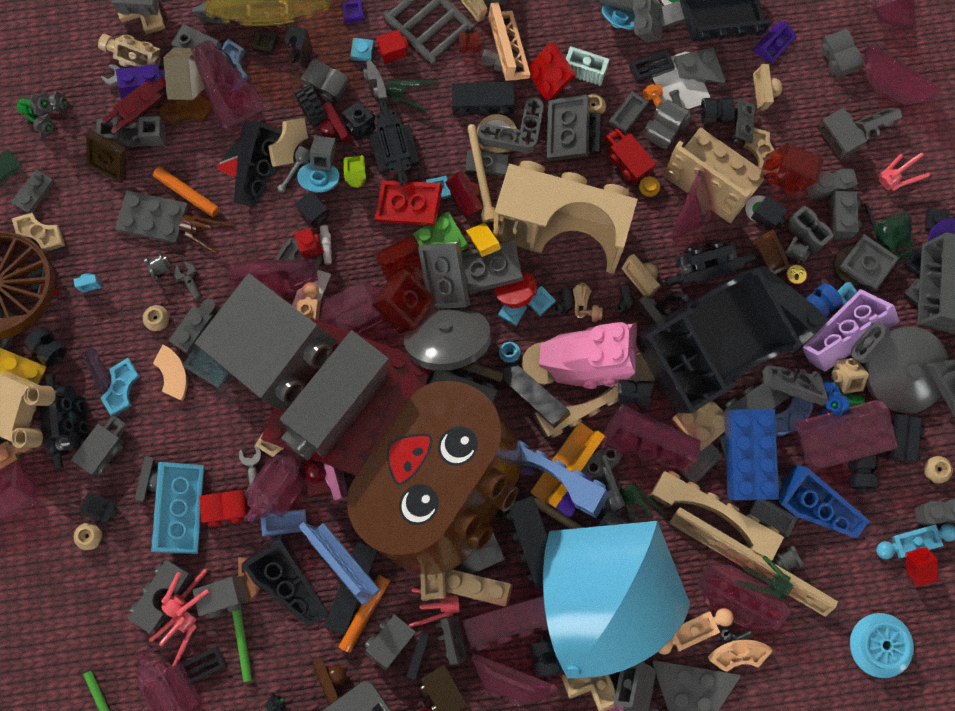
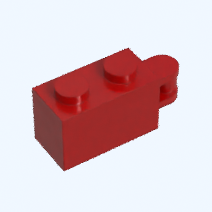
M616 128L605 136V141L610 146L609 159L614 166H618L621 169L626 181L636 185L654 171L656 163L631 133L624 136Z

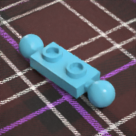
M935 524L892 536L893 544L883 541L878 544L876 552L880 558L890 559L894 556L895 552L898 558H903L906 552L918 548L927 547L931 550L942 547L941 539L945 541L955 540V526L944 524L938 531Z

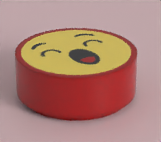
M799 264L791 265L785 272V280L791 286H800L807 279L806 269Z

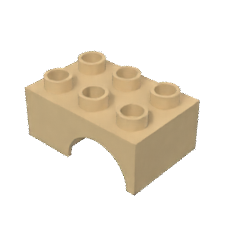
M522 161L519 166L509 164L494 211L493 235L498 242L515 240L516 246L519 248L542 253L547 242L557 234L566 231L584 232L594 237L601 244L607 258L606 272L614 274L625 246L637 199L629 197V191L619 185L606 184L603 189L586 185L587 179L576 173L566 172L562 174L561 178L545 174V168L536 162Z

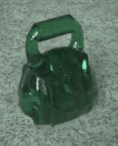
M907 211L895 214L875 224L873 228L874 233L883 244L889 247L891 253L899 257L897 262L912 256L914 250L911 239L913 235L911 233L912 218ZM907 244V249L896 253V247Z

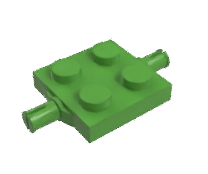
M449 212L437 218L436 226L425 225L413 233L419 246L459 242L461 252L469 248L467 241Z

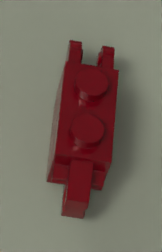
M162 77L154 84L151 81H145L117 103L113 110L102 119V122L107 124L118 116L121 122L112 128L111 132L113 134H116L125 126H131L139 117H142L159 103L160 98L163 97L161 91L166 88L165 79Z

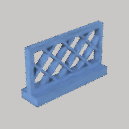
M303 522L298 526L307 536L309 542L362 605H366L381 591L326 524L322 523L316 528Z

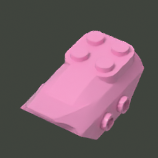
M617 322L590 327L584 331L559 334L540 344L539 365L553 375L556 383L582 386L588 389H594L598 385L616 386L619 380H628L635 374L637 323L625 324Z

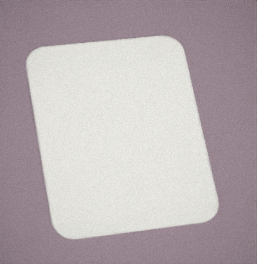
M683 52V53H680V54L671 56V59H672V61H673L674 66H675V63H674V58H675V56L687 54V53H689V52ZM676 66L673 71L653 77L655 85L660 84L663 89V95L661 96L663 103L667 99L672 102L669 92L673 90H679L682 107L687 109L701 105L702 98H710L704 83L697 82L694 79L679 78Z

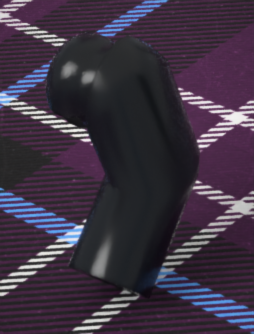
M629 285L619 288L622 299L618 305L616 304L615 312L620 316L628 314L634 305Z
M569 287L561 289L562 300L553 306V313L557 317L565 316L573 308L572 291Z
M724 629L720 633V641L723 644L736 640H754L749 629L739 635L731 632L729 629Z

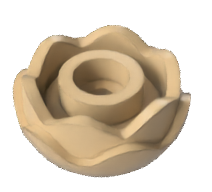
M588 94L590 97V113L602 114L606 109L604 99L598 94Z
M153 305L145 310L143 323L150 331H160L167 327L170 314L164 307Z
M935 456L926 461L925 475L931 481L940 484L947 482L951 478L953 468L948 459L942 456Z
M83 523L74 532V542L82 550L95 549L102 538V531L95 523Z

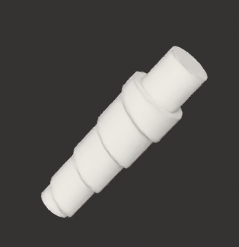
M323 225L320 226L319 237L324 252V264L329 265L332 263L331 234L329 233L328 226Z

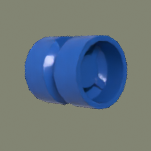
M827 283L821 284L813 292L814 295L810 294L806 298L825 317L843 302L839 292Z

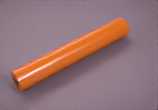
M159 166L154 170V178L212 218L218 214L220 208L165 169Z
M378 575L375 580L376 585L381 591L366 605H361L338 646L348 653L352 651L390 583V580L381 575Z

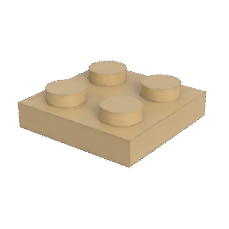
M714 401L709 402L693 413H678L671 419L700 452L725 432L724 412Z

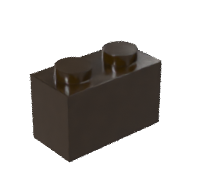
M445 664L421 678L422 684L419 686L425 697L430 695L434 703L431 705L433 711H460L468 706Z

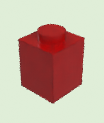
M400 30L376 37L377 46L384 64L407 57L406 49L409 48L406 37L401 36Z
M927 547L905 553L906 573L917 587L939 581L938 559Z

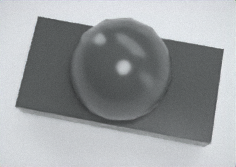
M144 457L135 495L137 502H145L147 489L151 492H156L158 471H152L153 457Z

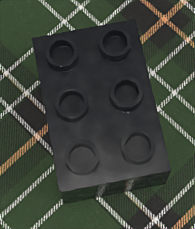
M759 268L736 274L637 334L636 339L638 350L674 413L695 412L736 386L734 382L752 368L777 355L802 346Z

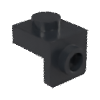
M87 492L78 513L107 524L108 520L114 518L117 508L114 507L115 502Z

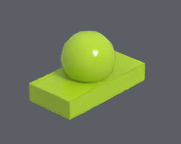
M364 156L343 158L345 181L355 188L363 186L366 181Z

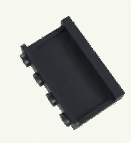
M679 0L691 41L700 40L705 42L716 38L723 40L734 36L741 38L752 34L759 36L764 34L772 24L771 19H764L759 0Z

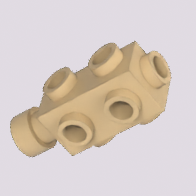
M102 34L98 41V48L105 52H113V59L118 60L121 66L160 65V49L154 47L149 42L135 40L130 35H122L114 40L112 36Z

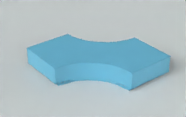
M129 358L109 369L111 384L108 391L101 396V400L111 417L131 407L129 400L130 389L133 383L140 378Z

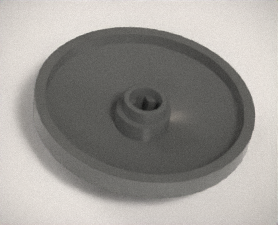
M465 307L428 311L416 318L408 326L404 334L405 350L411 361L423 368L438 371L458 369L473 363L486 352L491 342L490 326L486 318L479 312Z
M904 326L891 329L888 341L869 362L865 363L864 369L869 374L866 385L872 397L884 408L899 413H916L930 407L941 396V392L927 365L949 360L943 344L935 335L922 328Z

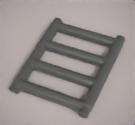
M403 0L390 12L385 11L382 14V17L395 30H400L401 35L405 36L407 41L431 64H434L437 61V57L468 30L472 31L475 28L471 21L449 0H432L404 25L396 17L415 0ZM441 4L448 12L416 39L409 31ZM455 17L462 25L430 52L423 44Z

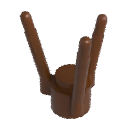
M184 215L181 218L179 228L185 232V237L193 239L214 254H218V251L195 236L194 233L198 234L201 228L212 229V226L204 223L231 227L236 225L233 222Z

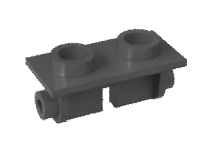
M738 99L735 107L738 110L735 112L734 123L737 125L734 126L732 140L734 144H742L743 140L753 143L755 104Z

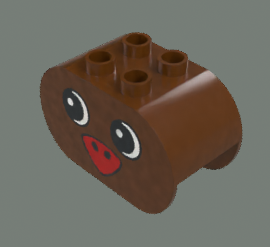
M439 381L420 388L405 403L350 486L347 510L353 528L368 545L410 572L434 575L455 568L466 560L474 548L481 550L486 546L493 534V527L489 525L499 509L503 512L507 511L517 498L518 488L515 487V484L519 479L522 469V453L518 438L490 399L477 388L456 381Z

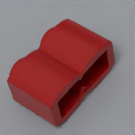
M244 490L199 496L201 522L208 524V527L222 526L221 522L230 521V524L244 523L243 519L249 518L247 492Z

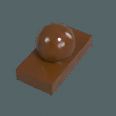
M774 230L754 239L759 255L762 257L767 269L777 274L790 267Z
M318 658L312 662V666L327 702L331 705L339 699L334 688L344 685L347 674L340 665L330 666L326 670L322 658Z

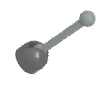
M299 146L295 153L297 162L283 184L278 186L279 192L283 193L286 191V185L299 165L310 161V151L306 148Z

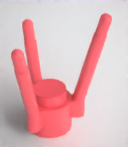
M920 153L899 169H893L903 157V154H900L880 173L879 181L886 190L892 189L895 191L902 186L929 177L930 173H926L900 182L902 179L901 172L918 161L924 154Z
M204 569L181 596L179 594L171 596L181 576L180 572L176 573L167 594L161 600L163 603L162 610L172 618L181 617L187 609L209 593V590L206 589L184 605L186 603L185 598L208 572L207 569Z
M411 589L412 592L421 594V589ZM445 592L446 598L440 599V603L420 605V609L440 608V611L444 613L410 623L408 626L413 628L445 617H453V613H459L458 595Z
M187 611L181 617L172 618L149 638V642H153L169 627L174 625L159 643L160 646H163L177 630L183 633L188 630L172 665L173 668L178 665L193 631L197 628L194 624L197 619Z

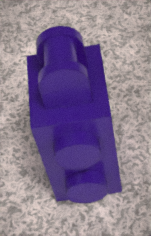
M158 64L115 69L121 99H124L145 81H151L154 84L162 77L165 79V70H159Z

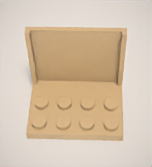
M700 127L684 148L682 147L683 142H678L663 176L731 224L768 174Z

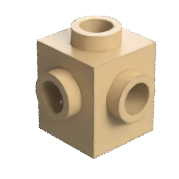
M849 358L836 361L831 378L845 394L863 391L869 374L857 360Z

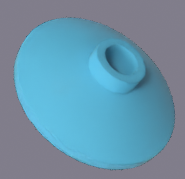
M606 4L603 5L602 14L611 22L613 27L618 29H634L635 14Z
M310 163L304 165L297 175L299 184L304 189L312 192L329 191L338 184L340 178L335 166H332L331 171L310 168Z

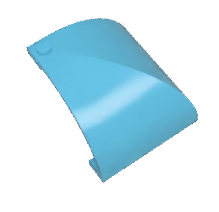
M658 521L549 531L543 567L544 605L552 645L567 678L598 677L626 670L657 653L674 637L688 614L690 602Z

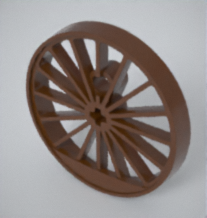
M0 231V244H11L4 259L0 257V304L7 317L0 318V340L27 330L43 316L52 301L56 283L55 272L47 255L30 239L20 234ZM18 245L27 248L22 255L8 266ZM34 253L41 258L40 261L15 271ZM42 267L45 269V277L17 279ZM45 284L41 295L12 287ZM8 292L38 300V302L29 311ZM6 296L26 314L11 317L3 298Z

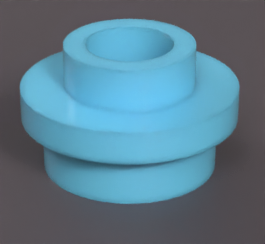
M506 342L500 347L499 356L506 363L515 362L520 357V348L513 342ZM507 352H513L512 355H506Z

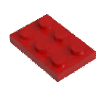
M382 180L375 214L377 222L436 226L443 189L441 183L409 182L405 186L403 181L404 186H400L399 181Z

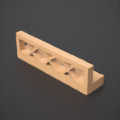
M499 2L491 3L488 17L505 80L530 78V71L513 11L501 12ZM509 18L510 21L507 26L504 24L503 19ZM507 33L514 36V39L511 42L509 41ZM512 49L518 52L516 58L513 57ZM516 65L521 67L524 72L515 73Z

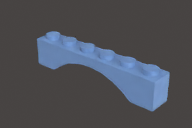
M519 441L522 453V466L537 468L559 480L568 490L576 508L597 518L609 497V493L603 483L597 480L591 482L585 479L586 475L578 470L572 472L566 469L567 466L558 460L552 462L547 459L548 456L539 450L533 452L528 449L529 446Z

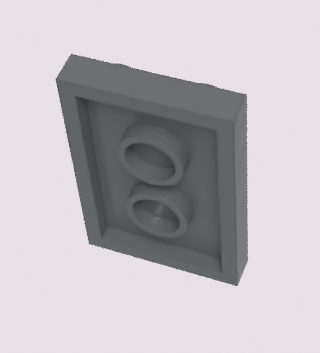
M588 95L548 101L547 159L549 161L589 156L590 97Z
M127 190L115 230L121 233L178 244L181 235L179 224L181 218L187 214L189 205L185 202Z
M515 240L499 243L500 250L481 257L477 249L461 253L468 294L524 281Z
M451 242L419 246L418 250L429 310L469 306L470 300L460 243Z

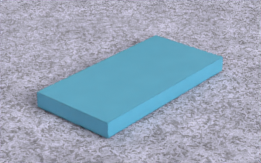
M158 463L151 552L198 554L201 516L199 496H202L204 465Z

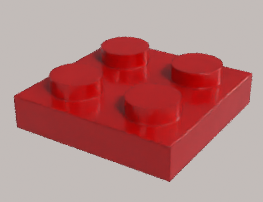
M550 42L528 66L530 78L546 102L553 100L576 76V73L555 42Z

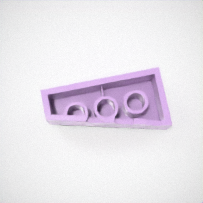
M860 289L802 347L808 362L824 372L836 364L837 360H843L851 355L853 345L872 324L882 323L890 329L899 323L895 306Z

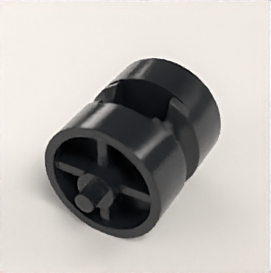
M722 97L718 102L715 98H702L700 110H697V114L701 115L702 125H713L717 120L722 124H733L735 112H737L738 108H735L733 97Z
M40 327L30 332L24 343V346L33 355H37V359L45 367H52L58 362H62V358L67 353V347L59 339H55V335L46 327Z
M864 450L860 451V455L849 456L848 468L853 471L849 475V488L862 491V495H866L868 490L878 489L879 478L873 474L878 468V457L865 455Z
M540 635L538 643L528 644L530 657L534 658L532 663L534 677L544 676L547 678V682L552 681L551 676L553 674L563 672L551 640L547 641L544 635Z

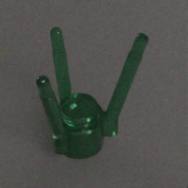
M389 78L386 85V94L392 95L391 100L400 101L425 112V108L400 97V94L404 95L405 86L437 84V81Z
M635 482L621 491L631 523H636L629 503L632 506L639 503L649 517L653 516L643 502V498L668 521L671 520V517Z
M763 556V560L780 577L774 576L770 580L746 566L742 568L750 575L767 583L770 589L742 580L737 581L739 585L772 595L777 599H785L792 590L793 584L789 582L791 577L784 574L767 556Z

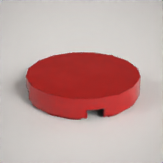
M522 271L524 281L495 287V295L499 303L511 309L528 305L537 294V283L533 275Z

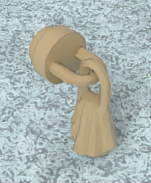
M585 283L577 284L573 289L575 315L578 318L592 316V322L602 320L603 307L593 305L592 310H587L588 299L592 292L589 286ZM579 306H583V310L579 311Z

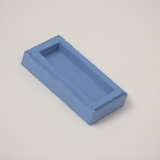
M305 509L260 514L262 537L301 533L302 530L298 526L303 522L306 523Z

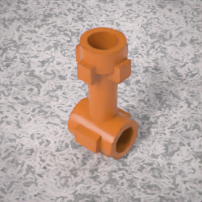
M660 84L649 85L643 90L645 100H653L656 107L660 102L663 103L660 97L663 95V89Z

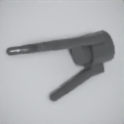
M604 455L602 457L605 465L603 471L611 490L607 491L609 497L602 509L607 507L610 512H613L623 507L625 503L618 490L607 456Z

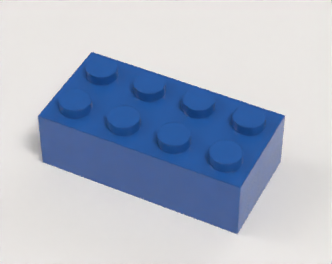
M775 409L724 411L728 500L779 499Z

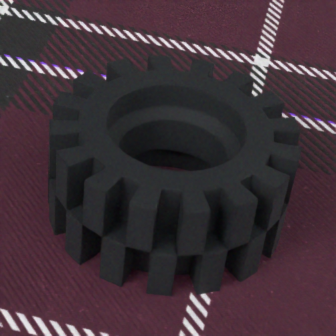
M310 85L294 93L300 108L312 126L327 119L326 112Z

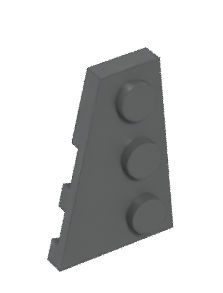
M769 365L762 371L766 386L773 390L777 389L790 396H797L810 403L822 406L828 401L822 377L818 371L807 374L805 370L798 369L797 372H792L785 367Z

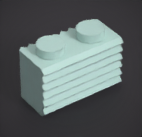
M570 46L566 60L576 73L575 78L583 79V81L586 80L587 82L590 81L591 84L602 85L609 59Z

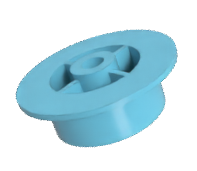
M875 613L865 616L855 625L850 636V650L854 661L864 672L878 678L897 676L908 667L912 660L914 651L912 636L904 623L892 615Z

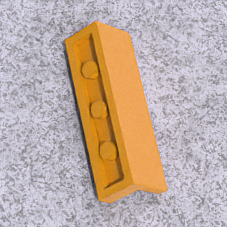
M583 423L577 424L552 459V462L558 460L567 466L566 469L572 472L574 470L581 472L605 435L599 431H592ZM543 472L530 493L550 507L556 508L568 490L559 480L547 472Z

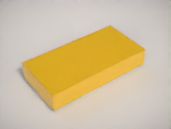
M486 223L466 230L469 239L481 257L501 249L498 240Z

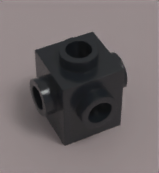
M359 101L342 112L347 131L350 135L354 134L359 140L376 130L374 122L376 118L370 109L366 110Z

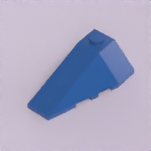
M795 464L782 481L779 503L796 517L854 538H858L870 522V520L806 467Z

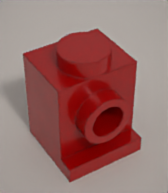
M311 228L294 233L303 260L324 254L318 234H313Z

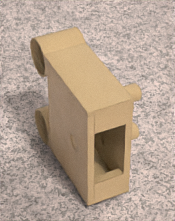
M0 372V437L11 441L16 448L39 447L43 441V434L38 428H30L33 414L37 410L36 405L49 406L54 402V389L51 386H40L10 372Z

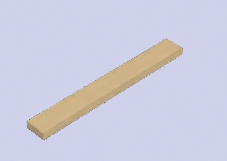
M681 507L672 516L669 523L824 617L836 608L838 601Z

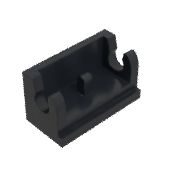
M287 25L285 43L287 46L291 44V61L294 63L296 56L300 55L301 67L307 68L313 49L308 30Z

